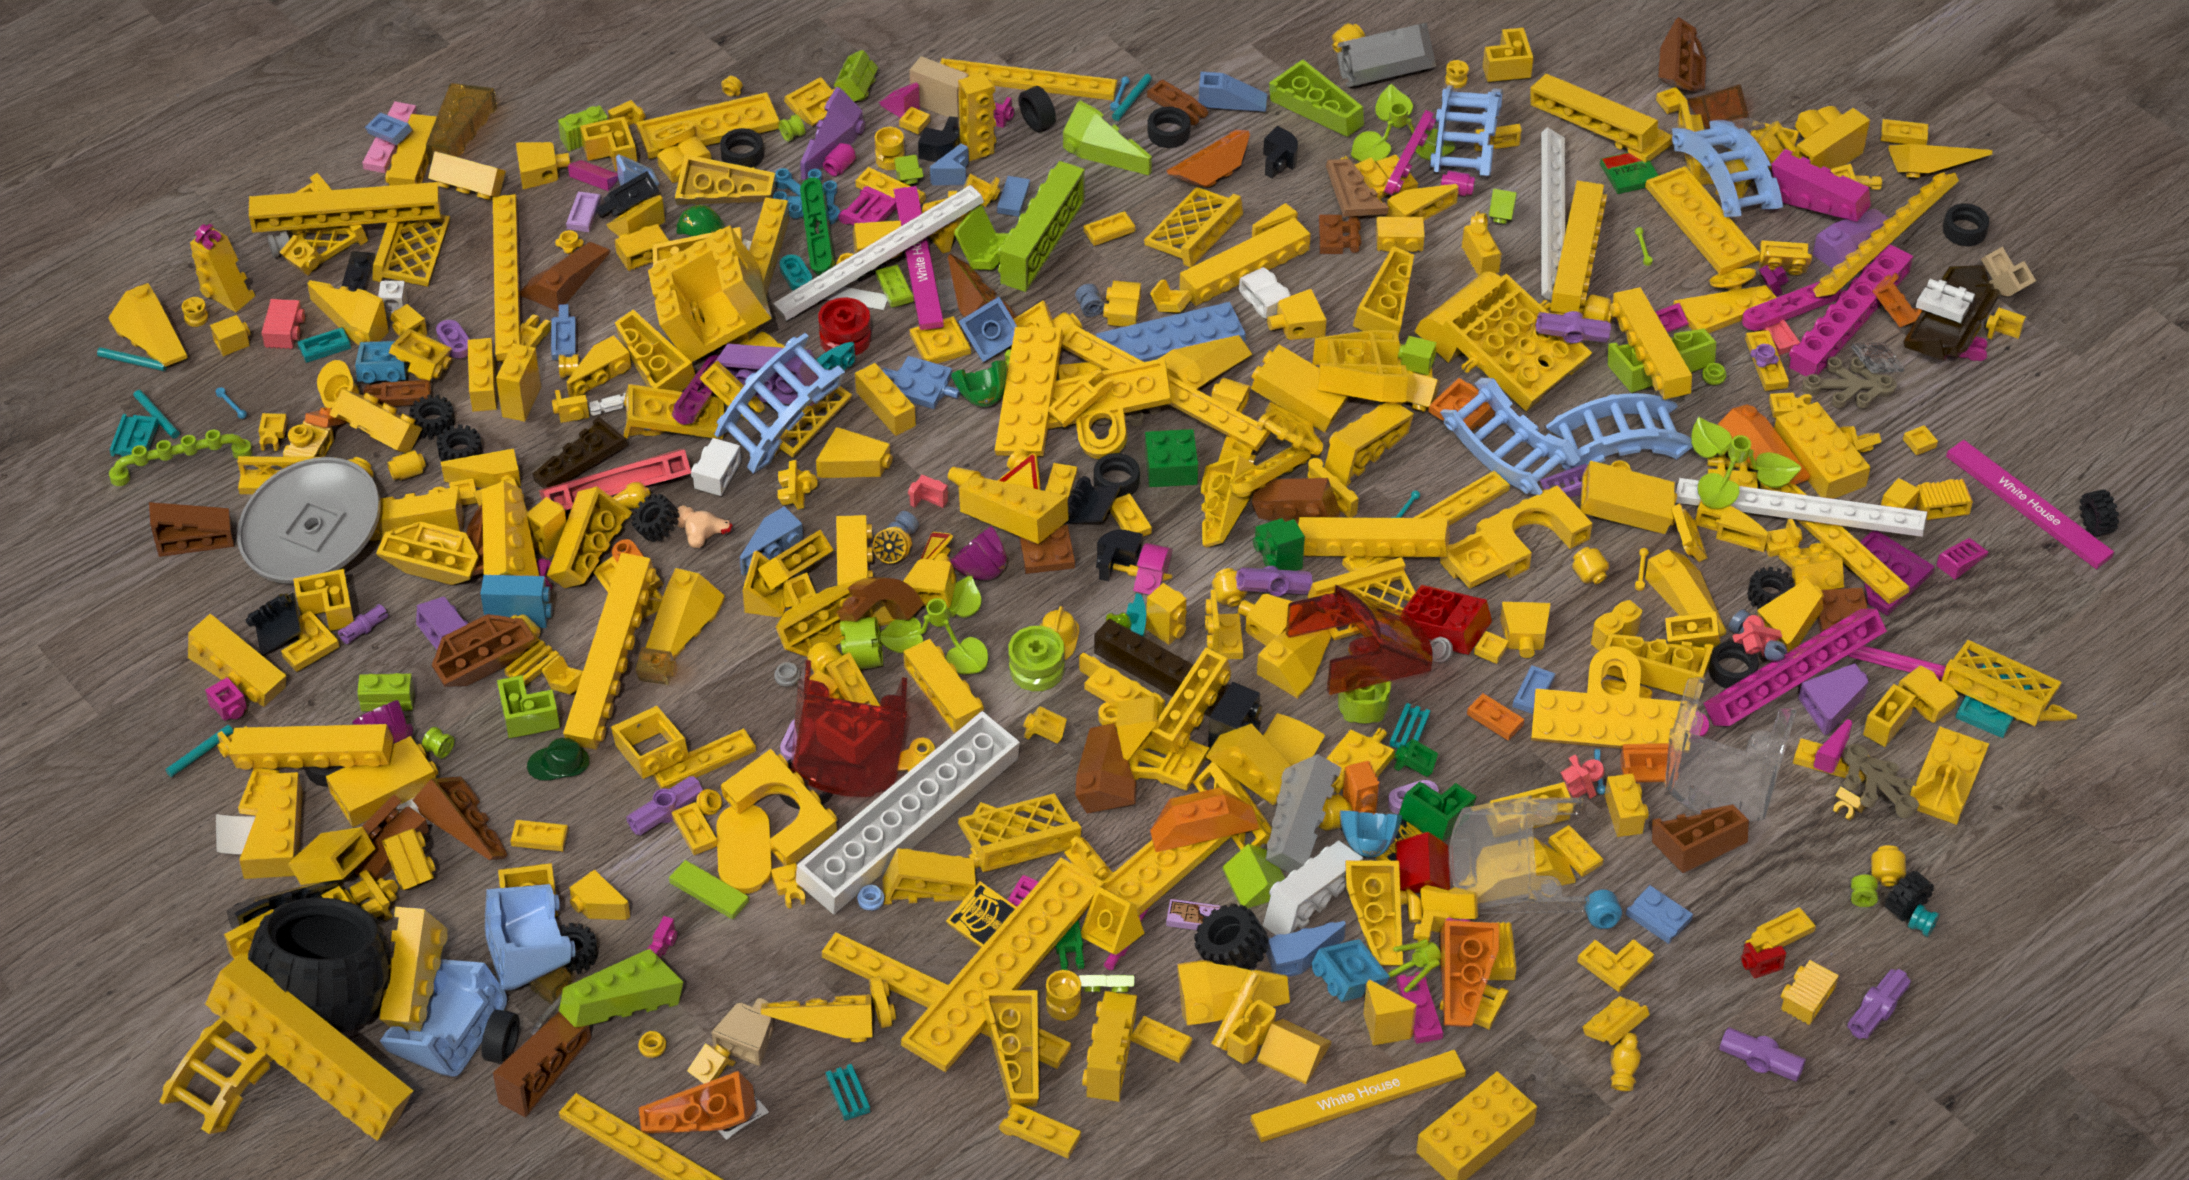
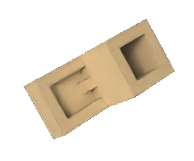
M2003 247L1981 259L1992 277L1989 284H1993L1994 289H1999L2000 295L2011 296L2036 281L2025 261L2014 266Z

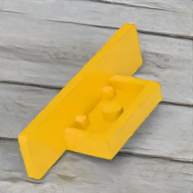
M1084 652L1079 656V670L1089 676V679L1084 683L1085 690L1117 709L1118 701L1156 696L1159 698L1157 717L1161 715L1165 709V700L1159 694L1152 693L1138 682L1123 676L1116 669H1111L1095 657H1091Z

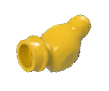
M1627 1033L1622 1037L1620 1044L1616 1045L1611 1053V1067L1614 1071V1074L1610 1077L1612 1081L1611 1088L1618 1091H1632L1636 1083V1079L1632 1075L1639 1067L1641 1053L1637 1047V1035L1634 1033Z

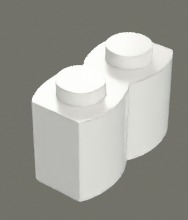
M1264 267L1240 278L1239 291L1265 319L1277 314V303L1279 300L1291 296L1289 290L1277 282L1276 276Z

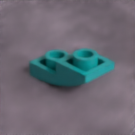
M847 342L822 354L816 361L825 370H832L839 365L845 371L854 364L856 359L854 343Z
M1136 593L1133 603L1129 602L1126 617L1130 618L1131 630L1146 638L1145 603L1142 595Z

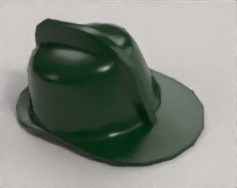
M562 737L552 741L548 747L532 754L527 761V770L534 779L541 781L571 777L584 772L589 766L590 758L588 753L580 747L579 743L573 739Z

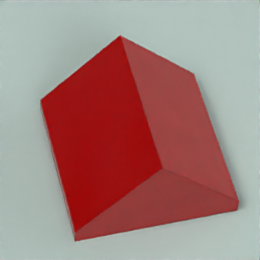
M1429 832L1395 843L1396 861H1399L1400 890L1406 891V889H1410L1414 893H1421V888L1426 885L1450 890L1449 851L1446 843Z

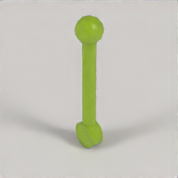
M1637 227L1635 235L1638 236L1643 251V264L1650 266L1653 259L1647 252L1643 238L1644 230L1641 227Z

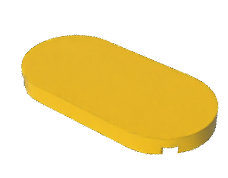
M751 805L745 811L738 814L730 806L720 814L717 820L719 879L743 894L758 891L771 878L769 818L760 807Z

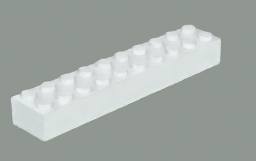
M981 711L797 865L796 883L834 915L856 897L864 886L870 885L887 870L897 848L912 849L1018 760L1020 742Z

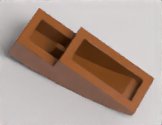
M407 805L372 841L375 850L353 869V873L360 877L359 873L367 870L377 883L380 878H383L393 869L381 840L414 828L416 833L420 831L424 836L429 832L426 819Z

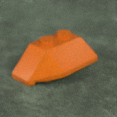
M1235 129L1223 138L1166 170L1168 175L1193 185H1201L1203 187L1214 185L1217 179L1231 175L1233 170L1241 165L1250 136L1249 130Z
M1219 787L1169 799L1150 832L1155 852H1161L1259 829L1253 806Z

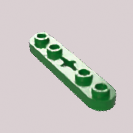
M811 177L801 184L800 194L810 266L815 274L821 275L835 266L825 188L818 178ZM817 219L820 223L818 228L819 234H817L816 230L814 229L816 228Z

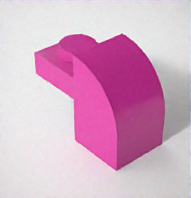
M1150 543L1144 544L1137 564L1139 567L1133 591L1150 595L1162 584L1164 572L1168 573L1172 548Z

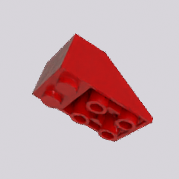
M1420 585L1397 617L1400 622L1431 641L1438 637L1448 639L1452 643L1454 652L1466 655L1470 654L1492 623L1487 599L1426 585Z

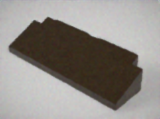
M1985 265L1948 267L1941 280L1946 281L1947 285L1956 288L1963 287L1968 292L1975 294L1973 302H1969L1968 312L1960 323L1922 310L1903 341L1905 348L1943 361L1946 360L1948 355L1959 358L1962 352L1969 349L1982 326L1980 321L1987 318L2000 296V290L1994 289V285L1989 284Z

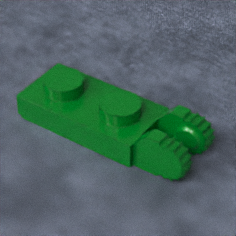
M1079 920L1073 924L1055 945L1056 954L1059 955L1061 970H1067L1068 959L1066 958V953L1075 952L1077 968L1084 969L1083 942Z

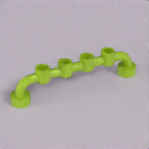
M213 429L205 434V439L196 440L193 435H185L181 439V444L171 446L168 440L159 441L156 445L157 449L149 451L146 450V447L138 445L132 449L131 455L121 457L116 461L114 467L109 471L110 481L114 486L126 485L130 481L129 470L126 466L131 464L144 466L154 459L168 461L173 458V455L184 453L191 456L196 454L198 450L205 448L218 450L224 444L232 443L231 449L236 459H238V456H251V443L236 434L220 435L218 430Z

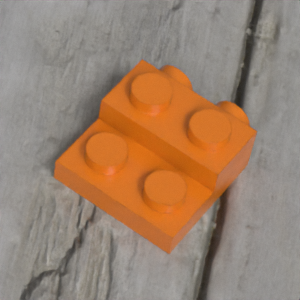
M1458 378L1429 405V413L1444 421V417L1440 413L1443 409L1456 410L1458 412L1478 395L1479 390L1472 384ZM1484 402L1463 421L1472 431L1477 426L1482 428L1496 412L1488 402Z

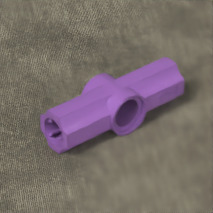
M1576 311L1567 312L1564 315L1540 312L1536 322V332L1562 336L1564 341L1568 343H1578L1583 339L1607 343L1611 331V324L1608 321L1583 318V315Z
M1267 566L1264 569L1241 567L1237 571L1235 578L1237 588L1240 591L1270 592L1276 597L1282 596L1285 593L1308 594L1313 583L1310 572L1279 570L1276 566Z
M689 776L670 789L657 790L652 797L653 800L626 816L631 830L636 835H642L661 822H672V811L697 800L698 794L703 790L699 781L694 776Z
M1891 969L1877 987L1873 986L1867 992L1861 1007L1848 1022L1847 1027L1852 1032V1035L1859 1039H1868L1882 1020H1888L1898 1000L1911 983V980L1904 971Z
M1730 1027L1727 1028L1719 1048L1721 1051L1745 1060L1747 1065L1756 1072L1766 1073L1769 1070L1795 1082L1799 1080L1806 1059L1780 1049L1777 1042L1770 1037L1759 1036L1756 1039Z

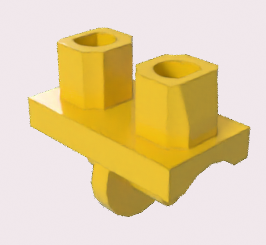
M796 460L789 461V469L778 472L779 483L782 488H787L778 490L777 497L783 506L794 503L797 510L804 508L805 493H809L810 490L817 487V477L811 474L809 470L800 471L797 468Z
M367 870L359 873L361 881L349 887L355 902L359 903L369 897L370 901L362 904V909L372 913L376 918L382 915L385 921L393 918L388 908L390 906L389 901L393 902L397 898L395 895L398 890L397 883L392 879L385 881L384 878H380L376 884Z

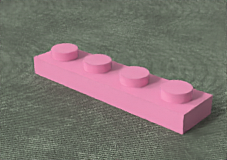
M394 101L388 116L408 123L410 115L417 113L416 105ZM376 137L362 162L363 169L386 173L392 161V156L397 151V145Z

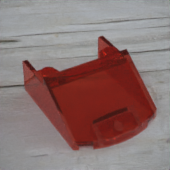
M1336 584L1334 593L1288 604L1286 635L1288 638L1352 623L1356 625L1365 637L1356 639L1349 644L1348 652L1350 655L1330 660L1327 683L1329 695L1430 672L1432 669L1433 651L1427 635L1412 618L1395 607Z
M806 660L797 687L790 771L792 773L797 772L802 778L808 780V785L837 795L871 797L875 793L888 790L895 784L907 716V711H905L907 678L902 677L895 695L884 696L881 699L880 705L874 706L830 698L829 689L825 684L810 680L811 660Z

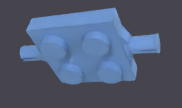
M907 356L903 366L898 371L886 367L883 370L889 379L894 380V384L914 404L935 409L938 401L945 395L958 399L961 394L957 388L948 386V382L952 377V368Z

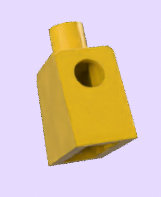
M551 142L516 143L522 189L557 181V168L568 167L570 164L569 153L555 154L554 146Z
M1312 289L1279 300L1277 303V315L1267 317L1269 330L1282 328L1286 338L1289 340L1324 337L1326 334V318Z
M938 553L934 560H918L903 580L917 592L924 603L923 606H927V603L935 598L943 599L946 602L947 608L951 606L956 585V575L953 565L949 562L950 559L946 554Z
M1262 594L1256 604L1243 600L1238 607V613L1246 617L1245 631L1247 634L1266 646L1274 638L1301 621V604L1269 594Z
M1502 602L1500 622L1506 640H1509V649H1519L1521 657L1531 658L1534 656L1535 650L1544 648L1550 603Z

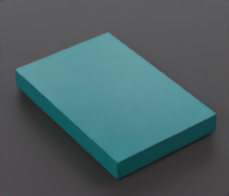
M2008 674L1999 675L2001 679H2010ZM2016 674L2017 678H2026ZM2022 685L2024 690H2030L2032 687L2031 685ZM1967 695L1955 716L1958 720L2001 738H2004L2015 718Z

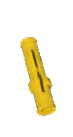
M1251 970L1247 971L1248 973L1239 990L1234 992L1233 996L1235 998L1213 1041H1211V1044L1220 1047L1222 1050L1227 1051L1228 1034L1231 1027L1243 1018L1249 1005L1254 1003L1253 997L1261 981L1264 979V977Z

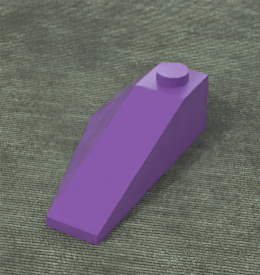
M836 87L827 101L824 109L828 112L824 121H818L815 139L810 140L800 162L801 179L803 180L808 179V172L810 170L823 167L825 157L839 143L851 145L858 135L864 131L863 111L841 88Z
M1874 208L1866 211L1857 222L1845 219L1834 223L1817 234L1813 255L1830 268H1833L1837 264L1842 263L1846 259V255L1857 250L1858 245L1871 237L1870 234L1883 226V222L1889 218Z

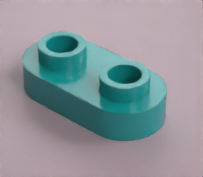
M790 254L781 258L779 262L780 272L792 291L812 280L810 271L799 256Z

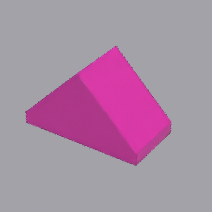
M914 82L893 91L881 100L879 104L900 118L910 107L919 110L918 83Z

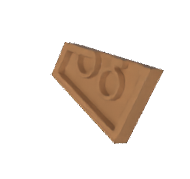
M1350 159L1327 160L1326 169L1343 217L1388 213L1389 207L1385 202H1380L1377 198L1378 193L1373 188L1370 189L1364 182L1365 177Z

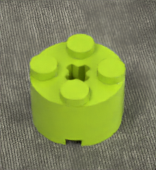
M859 618L856 622L840 621L841 634L845 636L844 640H841L842 654L850 652L860 670L883 666L882 644H880L879 636L881 634L877 618Z
M1370 664L1354 665L1349 668L1347 673H1343L1340 677L1338 707L1347 722L1372 723L1381 722L1384 719L1389 708L1391 681L1386 673L1384 675L1378 671V667Z

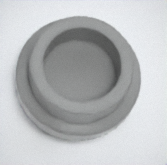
M1443 637L1432 640L1428 646V653L1431 659L1438 663L1448 661L1453 653L1452 643Z
M782 663L774 673L775 681L781 686H793L800 679V671L793 663Z

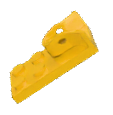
M628 384L624 398V405L626 406L624 437L628 439L629 436L640 434L656 436L667 431L723 439L724 434L718 438L714 434L718 427L717 421L724 414V402L719 397H712L693 423L683 425L678 423L672 416L674 405L683 392Z
M1939 726L1916 781V786L1913 785L1910 796L1914 797L1919 803L1917 811L1957 825L1988 750L1989 743Z

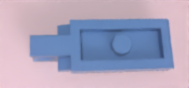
M568 304L559 305V317L552 318V360H559V355L572 357L573 354H576L575 316H570Z

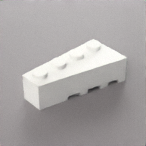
M1339 840L1330 847L1326 846L1318 856L1308 859L1304 866L1298 870H1293L1286 879L1281 882L1278 881L1272 886L1263 926L1275 935L1293 933L1297 927L1303 929L1309 923V918L1315 910L1320 913L1326 907L1332 895L1337 897L1346 888L1345 861L1363 860V857Z

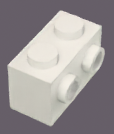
M712 438L708 447H704L698 464L695 463L692 468L691 477L694 480V488L722 496L741 463L740 445Z

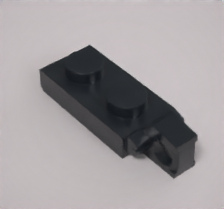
M648 171L609 192L603 198L605 203L597 207L596 212L600 218L610 213L613 216L620 215L657 194L659 189Z
M352 251L342 286L348 287L349 291L353 292L357 289L367 291L376 258L375 253Z

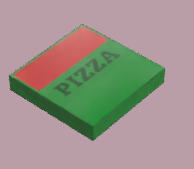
M1629 152L1600 158V166L1617 194L1646 188V180L1659 176L1650 160L1645 163Z

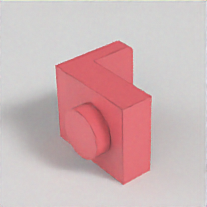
M921 475L909 487L910 506L915 508L923 499L943 508L948 502V485L939 480Z

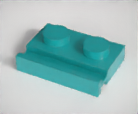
M123 414L109 449L111 456L115 457V454L122 457L131 455L132 449L138 445L146 447V450L149 451L159 425L158 418L140 415L127 417L126 414Z

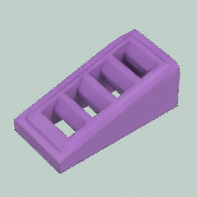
M1585 463L1540 480L1543 489H1550V485H1558L1561 488L1560 484L1564 483L1566 487L1561 488V490L1568 497L1581 495L1582 481L1579 482V480L1582 479L1587 464Z

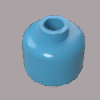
M1600 889L1592 892L1585 899L1584 909L1589 922L1594 927L1608 929L1620 921L1622 909L1617 896L1612 891Z

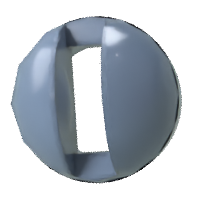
M1770 640L1765 646V657L1771 661L1783 660L1785 658L1784 655L1787 654L1785 644L1780 641Z

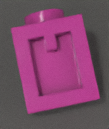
M1010 97L1006 98L1003 105L995 103L994 118L997 127L1004 128L1007 121L1013 118L1014 107H1012V98Z

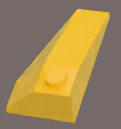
M1236 335L1173 349L1159 359L1165 358L1168 375L1196 390H1200L1250 357L1252 353L1241 337Z
M1240 455L1206 465L1201 484V493L1205 496V502L1201 504V509L1205 512V519L1202 522V543L1205 548L1224 542L1252 496L1251 494L1239 497L1236 493L1231 492L1230 481L1256 466Z
M1668 549L1648 559L1645 579L1678 615L1685 616L1703 612H1716L1720 637L1726 634L1725 626L1701 572L1685 555Z
M675 568L663 595L642 656V662L666 668L685 649V644L693 636L697 637L701 633V628L708 621L712 622L716 618L724 602L725 595L699 573Z
M1346 860V889L1371 954L1381 966L1403 965V951L1395 952L1393 950L1394 947L1402 945L1399 861Z
M1206 960L1178 963L1181 1010L1186 1024L1194 1025L1223 1020L1235 998L1233 994L1239 990L1248 973V969L1238 968V966L1215 964L1212 961ZM1251 970L1264 977L1253 997L1254 1002L1262 1000L1272 1007L1290 1003L1287 975Z
M871 994L835 996L833 1002H827V1000H822L821 998H812L806 1001L805 1005H800L799 1001L794 1000L761 1003L762 1015L838 1037L850 1038L851 1042L867 1041L868 1037H872Z

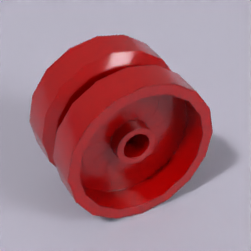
M843 297L830 300L821 307L818 313L820 345L825 352L847 342L854 343L856 356L868 349L871 343L870 311L863 302L858 299Z

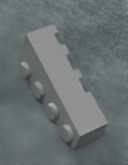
M1317 754L1285 768L1281 777L1282 784L1277 797V808L1272 820L1271 836L1267 844L1266 860L1288 873L1304 866L1310 858L1318 836L1314 831L1323 822L1325 816L1322 808L1326 797L1331 798L1334 791L1331 783L1334 776L1339 777L1341 767Z

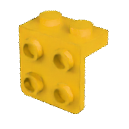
M1761 241L1759 269L1768 265L1772 272L1779 266H1782L1785 272H1788L1790 275H1802L1807 272L1812 261V255L1808 254V243Z
M1814 543L1810 547L1802 549L1790 547L1785 552L1779 553V559L1792 569L1795 586L1808 579L1813 586L1817 585L1821 590L1844 587L1843 559L1830 548L1825 547L1824 544Z

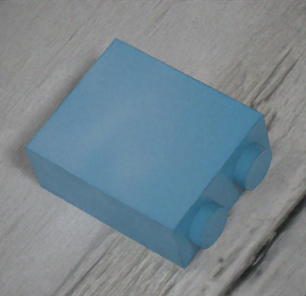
M483 576L480 595L484 616L490 614L511 617L515 614L518 616L524 614L540 628H547L548 618H552L553 604L548 603L550 601V587H546L545 576Z

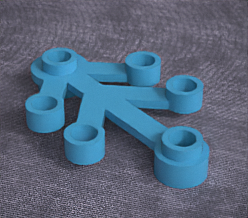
M778 169L775 173L777 179L775 187L778 189L789 188L798 196H787L785 192L777 191L774 193L773 198L788 200L789 216L791 218L804 217L800 194L801 185L792 179V174L787 169ZM812 169L808 172V178L817 176L815 178L822 181V172L819 169ZM826 181L823 185L831 225L838 220V214L840 213L839 208L834 205L837 183Z

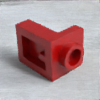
M1748 942L1744 945L1741 962L1743 967L1749 970L1753 978L1756 979L1783 970L1787 953L1782 945L1775 948H1766L1757 953L1751 942Z

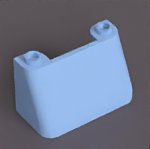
M551 884L486 889L485 936L502 991L515 990L570 963L571 957H575L574 941H570L568 936L560 935L555 920V911L559 910V897L553 894Z
M441 959L440 968L437 970L434 979V994L428 1002L427 1017L422 1024L421 1031L408 1030L406 1032L402 1027L393 1026L386 1031L380 1042L391 1054L441 1075L455 1077L462 1072L482 1043L484 1030L491 1013L497 1009L504 1010L507 996L485 963Z

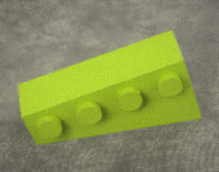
M1303 59L1269 82L1271 102L1348 137L1364 126L1363 106Z
M647 949L564 987L559 1012L575 1028L608 1021L609 1017L615 1015L623 1018L632 1016L633 1011L645 1009L647 1012L657 1010L658 1006L668 1004L669 1007L677 1006L683 981L651 949Z

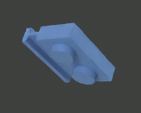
M1649 886L1634 901V904L1626 910L1628 917L1668 944L1674 936H1677L1692 921L1693 917L1691 912L1652 886Z

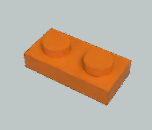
M1484 693L1467 709L1468 716L1508 741L1524 726V718Z

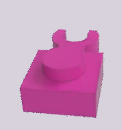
M663 916L653 935V942L647 948L651 949L660 959L662 954L665 955L669 946H673L677 939L673 918Z

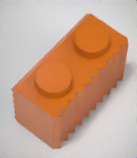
M1370 761L1346 766L1343 797L1350 803L1352 811L1373 813L1374 815L1377 813L1380 782L1370 765Z

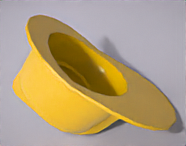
M333 360L321 369L317 379V387L325 407L333 408L342 389L359 394V388L354 382L349 367L345 362Z
M1060 606L1058 610L1047 613L1040 626L1051 628L1060 635L1064 642V660H1067L1075 651L1079 635V625L1069 612L1064 611L1063 606Z

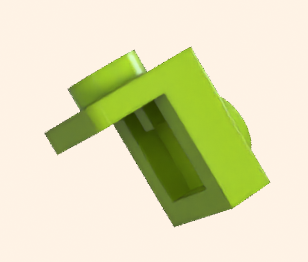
M917 155L894 159L898 181L904 180L905 184L917 183L918 178L923 177L922 168H919Z

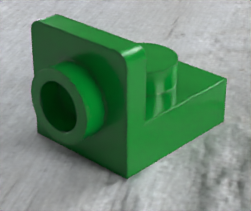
M1412 738L1405 746L1400 745L1394 755V758L1397 759L1394 769L1399 771L1406 765L1428 777L1433 773L1438 753Z

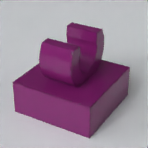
M1768 265L1759 269L1764 283L1776 297L1783 294L1780 285H1784L1789 281L1783 267L1779 266L1773 272Z

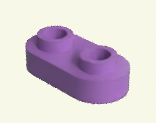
M454 320L440 322L436 327L437 337L442 344L452 348L450 356L454 358L468 356L467 340L470 339L459 323Z

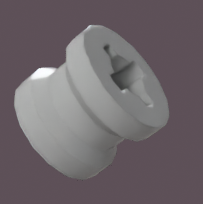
M286 231L281 232L278 236H267L273 258L280 256L279 252L289 241Z

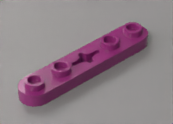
M710 356L675 403L672 416L678 423L683 425L693 423L714 395V392L700 380V377L715 363L719 356Z

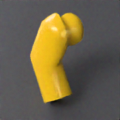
M1406 889V891L1400 890L1401 905L1406 904L1408 907L1409 922H1421L1422 910L1419 896L1410 889Z

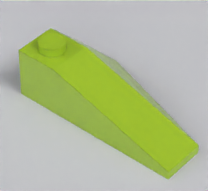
M1081 100L1078 101L1063 130V148L1082 159L1149 176L1152 171V156L1132 139L1126 140L1118 132L1119 128L1115 124L1110 126L1102 119L1104 115L1099 110Z

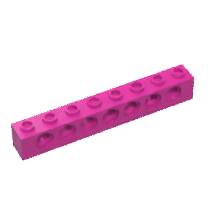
M1890 244L1881 251L1871 264L1868 263L1864 267L1860 277L1853 279L1850 288L1847 291H1842L1838 301L1828 307L1825 316L1817 319L1814 328L1804 334L1799 345L1795 344L1789 353L1791 358L1789 368L1806 377L1809 374L1819 375L1827 366L1828 359L1835 357L1881 305V302L1872 290L1885 276L1890 274L1892 277L1894 273H1897L1899 276L1894 282L1897 287L1910 273L1913 256Z
M1859 609L1787 652L1783 660L1772 661L1705 701L1704 706L1713 725L1730 726L1887 632L1878 610Z

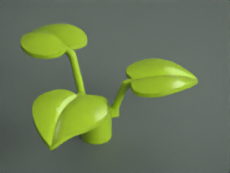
M1390 84L1382 92L1375 106L1377 117L1382 121H1388L1385 135L1381 138L1377 132L1366 131L1359 134L1353 142L1351 156L1360 162L1372 158L1376 163V161L1388 157L1391 152V146L1385 141L1388 139L1392 126L1402 128L1407 124L1412 135L1415 131L1412 119L1408 118L1413 110L1412 101L1396 89L1394 85ZM1433 128L1431 132L1426 131L1428 137L1424 146H1418L1416 150L1418 156L1425 160H1431V154H1436L1438 130ZM1444 141L1443 157L1455 150L1453 141Z
M1701 417L1694 424L1691 442L1697 454L1704 458H1713L1717 453L1723 456L1728 452L1731 459L1724 478L1717 473H1709L1701 477L1698 482V495L1703 504L1709 508H1726L1737 500L1739 486L1737 483L1729 481L1735 463H1742L1748 457L1753 469L1758 470V480L1772 488L1785 486L1801 470L1799 464L1776 453H1762L1757 456L1755 462L1754 451L1750 449L1751 441L1748 437L1737 435L1732 439L1731 434L1725 428L1710 423Z
M968 576L956 583L950 608H947L946 602L943 599L935 598L930 600L926 606L928 615L924 616L925 621L922 628L919 620L911 617L909 620L896 619L880 632V642L889 650L903 654L904 650L923 642L921 634L926 632L928 624L931 622L936 627L945 626L953 644L956 646L948 651L946 660L955 666L958 674H974L985 670L988 664V652L985 645L974 637H968L959 643L949 625L950 617L953 618L955 615L961 618L970 617L980 609L982 599L973 577Z

